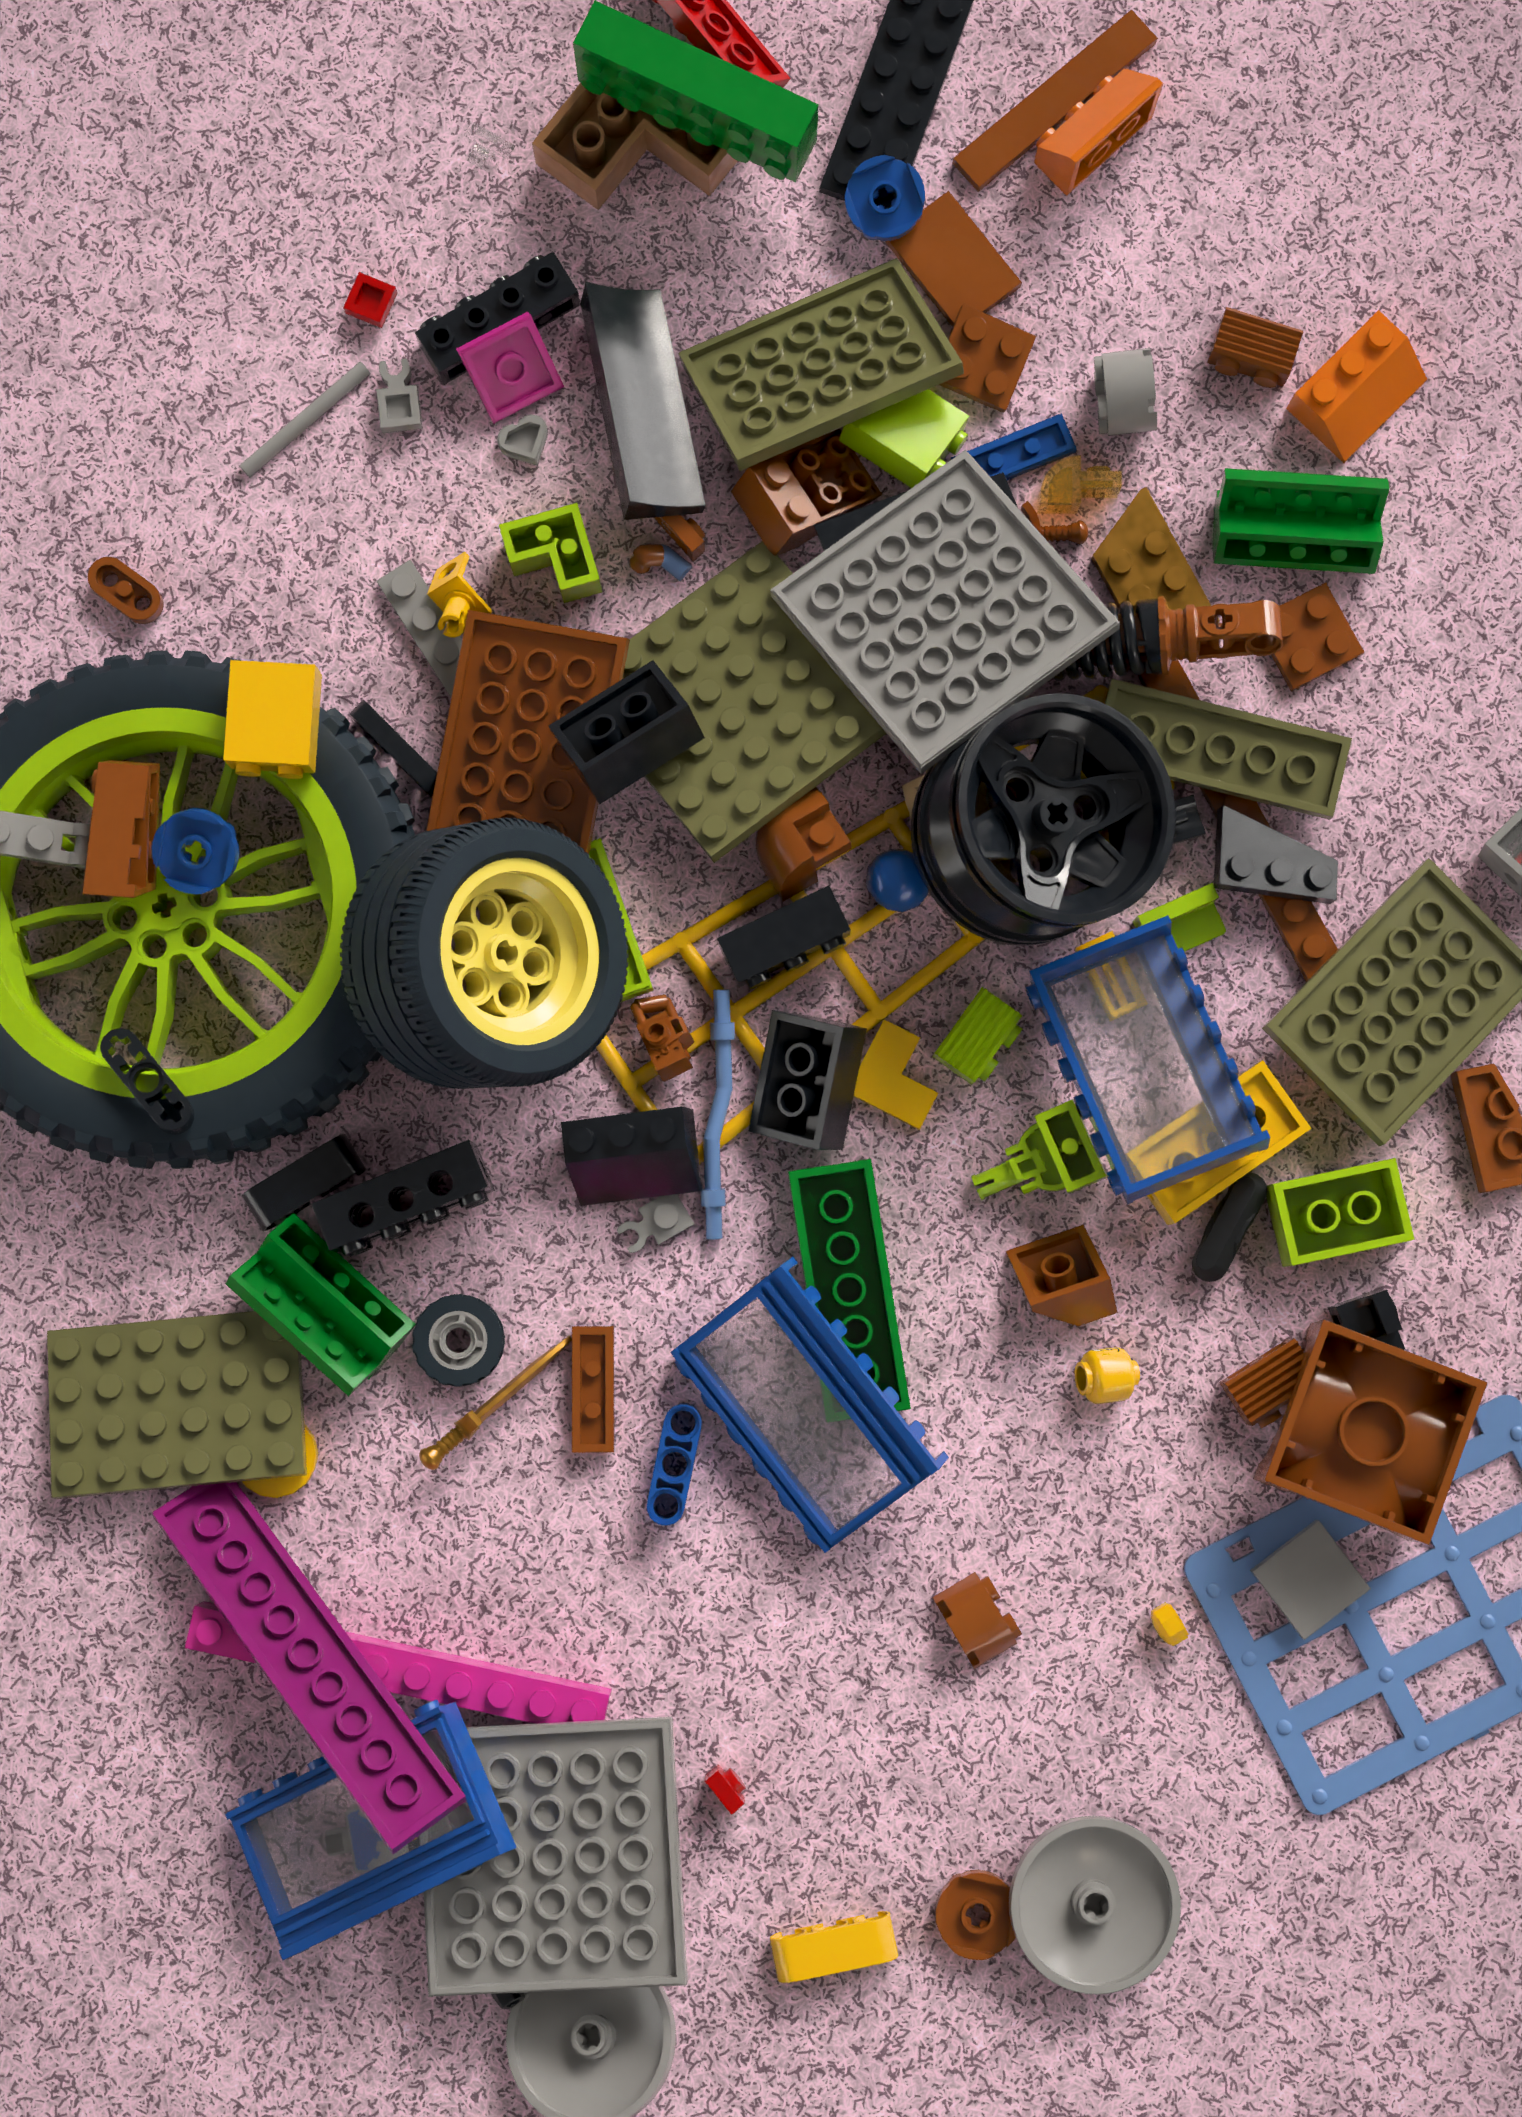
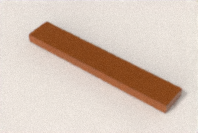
M1131 9L953 158L952 164L977 192L981 191L1036 145L1039 138L1048 129H1055L1061 124L1074 105L1080 101L1085 104L1094 96L1095 88L1105 77L1110 75L1114 78L1124 68H1128L1152 48L1157 42V36Z

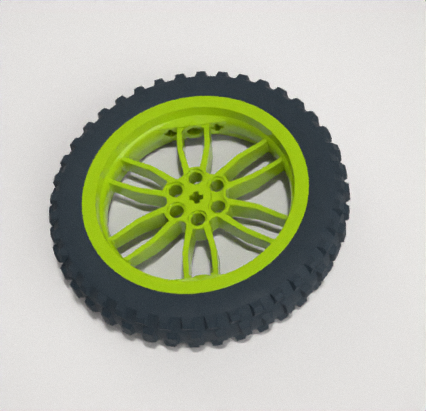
M167 650L146 652L144 659L133 660L127 654L105 658L102 667L95 668L91 664L85 663L74 667L73 671L67 673V679L57 682L50 678L30 690L31 698L25 702L17 698L13 699L3 707L4 711L0 714V811L48 818L47 814L72 789L93 808L94 794L85 787L84 780L93 775L94 770L98 768V762L108 760L123 761L152 753L178 752L164 797L162 825L172 815L181 811L192 759L195 753L223 759L230 660L237 659L226 657L222 663L212 662L206 654L200 651L185 650L181 658H174ZM320 707L315 773H303V778L301 779L277 776L278 771H261V776H259L276 788L297 810L304 838L258 849L239 858L233 875L224 884L216 888L218 892L217 900L209 907L201 906V894H188L171 887L164 880L166 877L161 873L158 866L156 890L135 898L114 896L110 901L57 906L18 918L12 890L21 859L0 855V1111H4L16 1119V1125L31 1134L39 1131L49 1136L50 1144L69 1152H73L76 1148L89 1152L90 1159L104 1163H111L114 1157L126 1158L130 1167L152 1169L155 1162H166L173 1169L192 1168L194 1160L205 1158L214 1164H222L233 1161L234 1153L243 1150L248 1153H258L270 1148L271 1139L278 1135L286 1137L291 1134L296 1136L308 1129V1118L311 1116L321 1117L326 1112L332 1111L341 1103L338 1095L343 1090L351 1091L356 1084L360 1086L370 1075L366 1065L369 1061H378L382 1054L376 1050V1047L371 1045V1041L361 1031V1026L357 1024V1018L353 1016V1010L350 1009V1001H347L346 996L348 994L344 990L345 983L342 981L344 975H341V970L343 969L340 965V961H342V957H340V952H342L340 943L343 942L341 939L343 934L342 927L345 925L344 918L347 916L346 911L350 907L349 903L353 899L352 896L356 892L361 879L383 854L403 840L415 835L412 827L415 820L409 805L401 803L395 793L399 784L388 767L381 768L373 758L376 754L375 748L364 736L355 738L348 731L350 726L348 719L336 708L325 711ZM226 763L211 811L221 816L224 821L228 819L238 779L235 769H231ZM63 836L62 847L66 851H74L75 843L68 837ZM195 841L190 848L185 847V850L192 854V861L198 862L201 856H206V850L201 847V843ZM303 853L308 857L315 880L311 882V886L272 896L233 897L230 889L231 885L266 865ZM320 898L328 922L319 961L303 992H296L266 961L224 934L221 930L222 922L227 916L280 911ZM170 900L177 906L171 908V916L167 917L161 911L167 909L166 902ZM135 910L137 913L136 924L130 929L122 930L120 926L121 917L124 913ZM103 920L107 931L67 954L32 964L29 948L24 936L28 935L27 931L68 921ZM200 927L205 928L207 932L205 942L198 947H191L189 937L192 931ZM165 939L167 944L165 953L159 958H151L149 954L151 944L155 940ZM130 944L132 951L109 998L98 1045L93 1052L65 1034L45 1014L41 1007L34 980L82 967ZM224 947L254 965L291 999L292 1008L269 1031L265 1030L231 996L211 964L210 959L215 957L221 948ZM190 959L216 997L254 1033L255 1041L232 1054L207 1063L180 1068H162L194 1109V1121L191 1127L181 1134L172 1135L162 1131L103 1058L100 1045L103 1037L108 1032L121 1027L127 1005L147 969L150 968L157 971L156 1014L147 1050L160 1065L174 1018L178 965L182 961ZM144 1071L136 1079V1088L141 1092H151L159 1084V1075L154 1071ZM169 1088L166 1093L172 1092V1090ZM165 1095L157 1100L167 1112V1117L163 1120L164 1122L172 1119L176 1123L182 1119L179 1112L184 1106L177 1109L174 1108ZM155 1102L149 1103V1106L152 1107Z

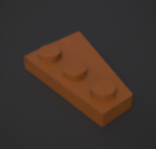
M1493 1063L1453 1072L1450 1077L1478 1193L1522 1185V1116L1518 1111L1520 1106L1496 1065Z

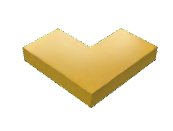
M884 1019L859 1067L853 1097L920 1130L938 1092L902 1074L920 1037Z

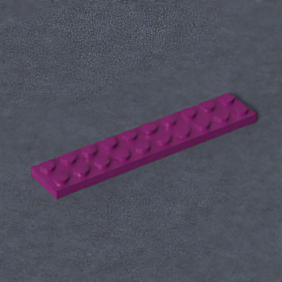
M237 1482L192 1486L152 1512L153 1518L392 1854H395L466 1802L465 1794Z

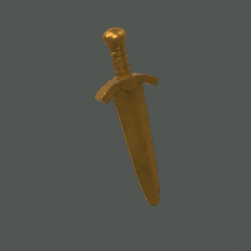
M569 1335L533 1361L475 1412L471 1410L463 1418L454 1422L455 1428L447 1432L435 1445L433 1444L421 1449L419 1453L421 1463L430 1470L438 1469L439 1464L445 1455L449 1454V1451H452L454 1447L462 1443L463 1439L467 1438L470 1440L476 1431L480 1429L479 1426L483 1421L537 1376L572 1341V1337Z

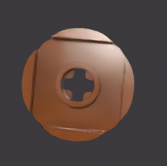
M968 1870L953 1875L939 1892L935 1904L936 1925L942 1939L954 1953L971 1960H987L994 1957L996 1953L1002 1951L1005 1947H1008L1016 1938L1009 1914L1010 1886L998 1875L985 1870ZM977 1903L983 1904V1910L989 1913L988 1920L981 1919L979 1926H974L971 1924V1917L966 1915V1911L968 1908H974Z

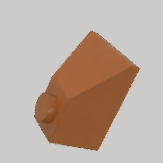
M1084 1224L1006 1251L1008 1260L1032 1312L1076 1326L1118 1313L1111 1279Z

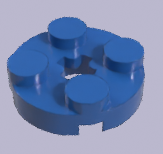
M880 155L864 161L853 172L845 192L846 212L853 226L863 233L867 239L891 241L901 238L913 230L922 218L925 188L921 176L913 166L904 163L902 160H897L895 157ZM885 188L887 193L894 192L897 198L891 201V208L884 209L882 205L877 206L874 203V200L879 197V189Z
M191 808L177 812L157 829L152 842V859L156 868L159 866L161 873L166 877L164 880L174 889L188 894L209 892L224 884L233 875L237 867L239 844L236 839V830L231 823L224 821L221 816L206 809ZM195 841L200 842L201 847L206 850V856H201L198 862L192 861V854L185 850L186 845H192Z

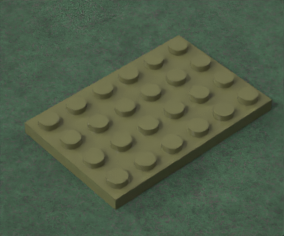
M898 258L678 353L685 372L740 471L964 374L963 362Z
M1428 858L1413 871L1278 1010L1262 1029L1378 1146H1382L1390 1140L1522 1000V950Z
M255 1311L47 1331L51 1498L64 1499L307 1475L301 1353Z

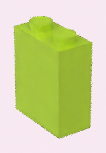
M927 389L845 425L839 441L910 488H913L945 465L944 459L949 453L956 455L960 451L968 437L964 429L969 415Z

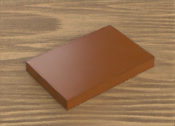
M949 191L923 209L922 218L908 234L895 240L885 241L952 327L963 303L987 313L1018 290L1022 284L1021 280Z

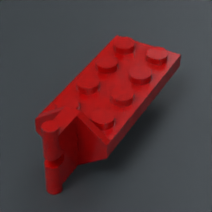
M653 0L673 20L672 23L675 29L685 35L694 47L782 88L791 79L727 0Z

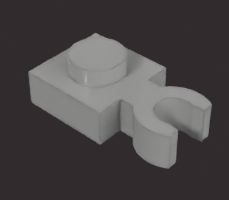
M406 358L401 359L402 371L398 375H390L388 373L386 361H381L379 364L382 380L388 386V388L376 389L382 433L423 429L417 385L406 386L412 375Z
M677 1194L658 1197L640 1207L638 1210L644 1220L638 1223L634 1221L625 1222L617 1228V1232L622 1234L629 1229H633L638 1233L637 1243L627 1248L629 1253H635L645 1246L647 1238L652 1235L658 1245L695 1224Z

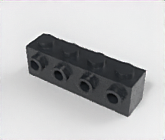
M554 252L546 256L538 255L526 262L523 269L512 276L504 275L494 280L490 284L489 289L478 296L470 295L461 299L455 305L454 310L442 317L436 315L422 323L420 329L415 332L420 348L442 384L445 385L467 372L456 350L457 348L526 312H529L539 330L580 306L579 293Z

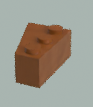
M115 760L98 762V768L94 770L92 775L94 802L82 894L135 898L156 890L157 868L152 859V842L158 829L160 764Z

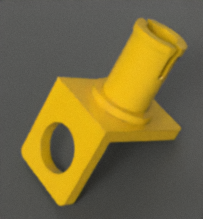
M463 552L436 570L427 593L443 612L438 622V629L441 631L444 629L445 624H447L443 635L450 638H456L464 632L468 610L492 613L491 608L462 577L470 557L466 552Z

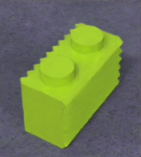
M982 987L932 1057L971 1085L974 1084L977 1078L985 1082L999 1063L993 1056L1000 1046L1004 1045L1009 1049L1023 1030L1017 1025L1022 1015Z

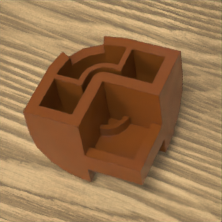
M817 787L783 810L756 832L755 847L762 870L783 902L818 882L816 871L818 867L852 849L851 841L830 811L829 802Z

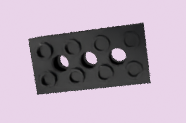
M468 1139L311 1203L329 1251L340 1252L344 1256L349 1255L353 1257L373 1248L372 1240L382 1237L383 1240L388 1239V1241H392L410 1234L412 1231L409 1225L421 1221L422 1224L426 1223L428 1226L450 1217L448 1210L460 1205L461 1208L465 1207L468 1210L489 1201L487 1194L495 1191L478 1146ZM445 1175H451L453 1179L452 1189L447 1194L440 1196L437 1190L438 1181ZM410 1190L414 1198L413 1204L408 1210L402 1211L399 1207L400 1196ZM371 1206L374 1211V1219L370 1225L364 1227L360 1219L361 1213L365 1208Z

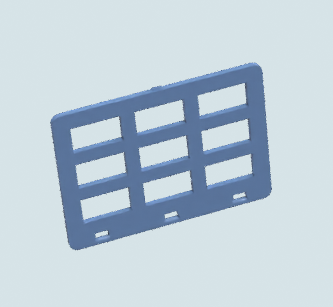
M1500 1395L1479 1406L1474 1420H1477V1425L1482 1433L1466 1441L1452 1481L1509 1452H1512L1522 1471V1404L1514 1396ZM1301 1497L1202 1548L1186 1559L1184 1565L1185 1575L1299 1798L1309 1812L1315 1815L1327 1814L1472 1737L1476 1740L1490 1733L1488 1729L1522 1712V1659L1505 1628L1522 1619V1588L1492 1603L1469 1560L1522 1532V1502L1456 1535L1442 1508L1431 1539L1433 1548L1367 1581L1366 1583L1371 1588L1369 1591L1305 1640L1299 1636L1290 1622L1253 1640L1231 1596L1259 1582L1250 1570L1313 1521L1319 1520L1335 1542L1371 1523ZM1249 1537L1254 1551L1233 1561L1225 1549ZM1446 1571L1469 1616L1391 1656L1368 1611ZM1345 1624L1368 1668L1289 1709L1266 1664ZM1482 1639L1505 1684L1426 1724L1404 1679ZM1380 1692L1403 1737L1324 1777L1302 1733Z

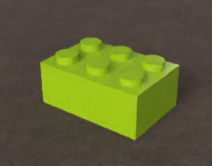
M1396 1158L1267 1185L1266 1199L1282 1267L1295 1266L1415 1240Z

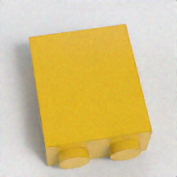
M230 660L223 761L231 769H235V774L258 777L261 776V771H278L277 776L301 779L303 778V773H315L322 674L315 664Z

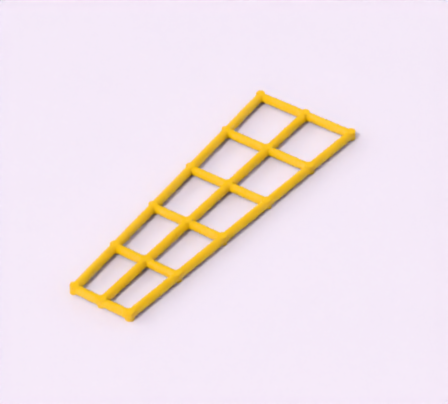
M1098 685L1083 696L1105 704L1108 689L1103 685ZM1022 745L1014 748L1018 751H1021L1030 745ZM1081 771V779L1087 778ZM1170 780L1172 789H1174V782ZM1007 785V787L1010 789L1012 794L1017 799L1016 792L1014 791V789ZM905 800L846 834L851 841L852 849L818 867L816 871L888 828L903 849L913 853L911 831L903 821L910 816ZM1108 827L1099 831V833L1109 842ZM769 880L642 954L646 969H651L679 952L713 1001V990H722L724 988L693 943L778 893ZM803 890L790 899L792 902H795L807 896V894ZM877 905L849 924L851 929L850 936L844 938L846 945L828 954H824L822 949L807 956L809 962L789 972L783 969L773 976L769 982L757 987L735 1003L730 998L731 1022H735V1034L758 1068L761 1069L765 1047L744 1019V1016L830 957L868 1010L851 1024L867 1028V1033L985 939L971 933L955 922L964 936L883 1000H880L844 948L897 912ZM714 1017L691 1032L694 1043L687 1049L689 1054L710 1040V1023H714ZM606 1035L601 1040V1043L596 1046V1049L639 1112L658 1110L642 1087L659 1075L652 1060L632 1073ZM754 1101L724 1124L720 1138V1148L750 1125ZM703 1142L697 1146L699 1165L704 1162Z

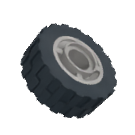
M463 1294L444 1296L429 1304L423 1313L419 1315L412 1334L413 1353H415L418 1365L426 1372L425 1374L431 1379L433 1378L438 1381V1383L454 1387L471 1385L486 1378L497 1367L503 1355L505 1344L503 1325L493 1308L476 1297ZM455 1328L465 1329L471 1338L470 1346L461 1353L452 1351L447 1344V1337Z

